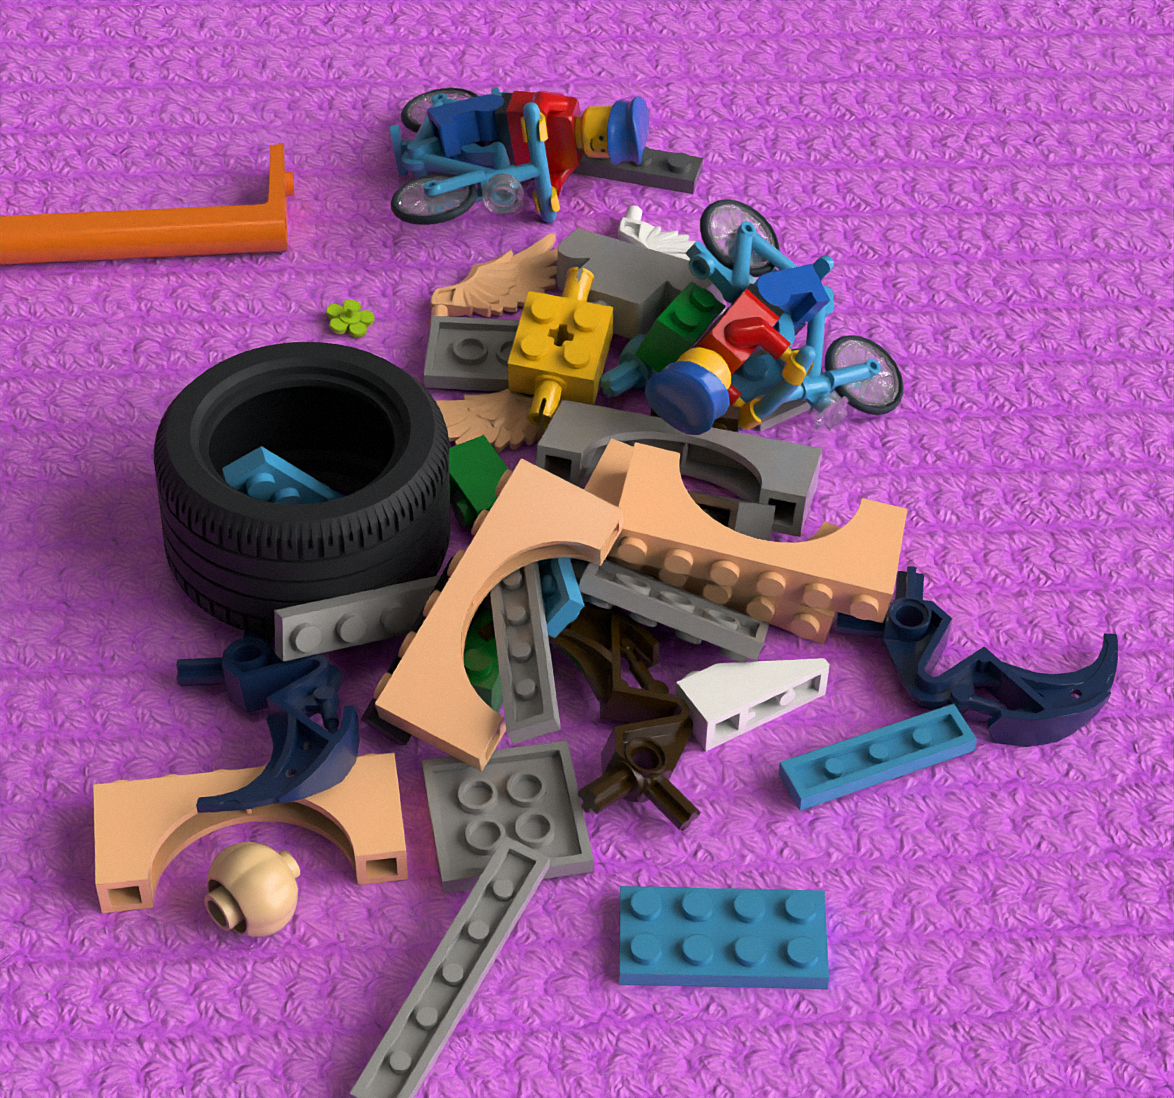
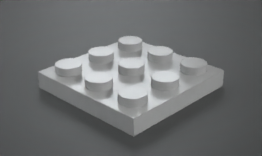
M567 740L495 750L482 772L453 756L421 760L443 893L473 889L504 836L550 857V867L543 879L593 872L594 860L581 801L578 796V787Z

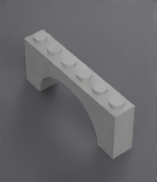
M564 399L537 445L536 466L580 488L588 483L611 438L633 447L636 442L680 453V474L714 483L731 491L742 500L776 506L772 532L798 537L801 536L817 488L823 448L712 427L709 431L700 435H687L673 428L659 417Z

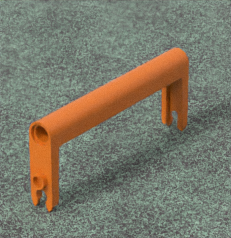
M284 143L270 145L268 202L265 204L0 216V265L288 252L287 196H295L294 174L293 172H287Z

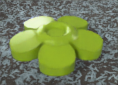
M352 299L345 300L343 307L335 303L330 304L326 310V316L331 320L329 328L334 333L344 334L348 330L349 335L355 338L366 335L367 327L374 323L375 317L369 310L360 311L361 304Z

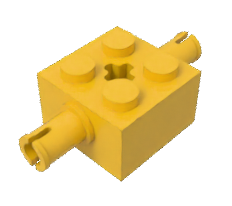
M579 267L568 269L561 297L529 290L507 363L508 384L510 391L534 395L530 411L527 414V420L539 427L541 416L545 417L543 428L548 427L557 411L559 401L563 399L591 405L595 404L600 378L603 374L613 336V307L587 302L591 284L594 281V275L585 268L582 269L580 280L577 279Z

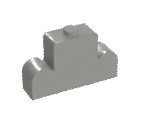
M580 228L574 230L558 245V288L563 291L567 278L566 274L571 267H579L577 279L579 280L583 268L591 271L594 275V281L591 284L587 302L613 307V334L630 339L639 334L646 335L656 319L691 281L709 290L720 302H724L722 293L708 278L699 280L691 274L688 266L689 260Z

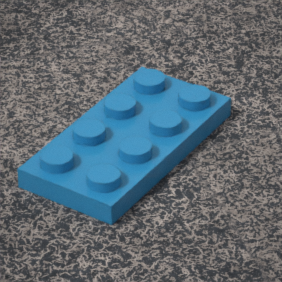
M620 886L619 985L828 989L829 963L825 890Z

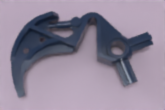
M907 566L906 572H897L895 600L890 602L883 623L862 620L852 615L837 612L836 633L881 638V646L885 648L905 692L918 707L931 710L940 708L945 704H955L960 713H965L970 709L992 716V718L988 719L987 729L994 743L1031 747L1058 742L1072 735L1093 719L1111 696L1110 690L1114 682L1118 662L1117 634L1104 633L1102 649L1098 658L1090 666L1075 672L1060 674L1033 672L1000 661L984 646L940 676H930L947 646L953 618L933 601L923 600L924 574L916 573L917 567ZM973 687L977 689L984 687L1001 703L974 695ZM1071 694H1077L1079 698H1074Z
M244 631L243 638L231 643L224 650L223 657L177 660L178 673L176 678L178 685H181V687L224 684L225 690L228 692L229 701L245 713L268 707L270 712L266 722L272 737L273 751L271 760L263 772L250 784L237 791L217 796L198 797L196 804L198 813L247 810L270 804L301 800L328 790L345 779L357 760L360 742L358 715L354 705L344 706L340 729H338L340 722L337 710L340 701L337 692L342 686L341 672L337 667L329 664L327 658L321 655H311L283 662L270 646L271 637L262 636L258 632ZM317 713L321 714L324 728L309 718Z

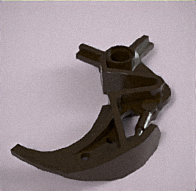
M583 601L584 607L580 610L577 618L567 625L568 629L564 628L556 638L548 635L549 643L563 651L577 665L590 685L595 697L600 701V717L630 724L614 726L601 752L602 776L578 791V796L583 800L581 807L586 813L593 810L598 814L621 798L630 802L640 803L650 800L679 830L684 831L690 826L692 821L699 817L701 812L669 779L693 730V721L689 716V707L682 699L668 694L669 689L667 685L662 681L654 680L648 671L649 668L659 663V642L637 621L616 608L605 609ZM493 621L479 628L477 633L486 642L495 638ZM620 657L627 660L630 665L629 670L642 689L629 687L628 682L621 679Z

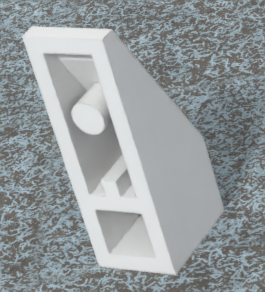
M825 658L717 663L702 671H693L676 683V697L682 699L689 707V716L693 721L691 734L706 752L825 695L830 664Z

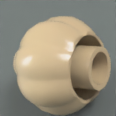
M249 841L230 845L217 854L208 871L206 886L208 894L204 897L206 909L214 922L224 931L232 929L238 934L249 937L273 935L289 923L296 910L298 887L295 879L300 876L299 866L295 859L285 850L277 853L267 845Z

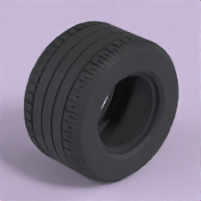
M290 342L251 349L219 362L194 379L173 399L160 421L154 443V466L166 558L175 579L186 595L197 606L218 620L247 632H258L262 636L275 638L274 610L437 576L446 556L450 540L448 430L442 412L428 390L409 373L386 359L354 347L323 342ZM262 446L324 485L351 494L339 499L313 504L294 505L266 502L250 497L230 486L225 480L222 468Z

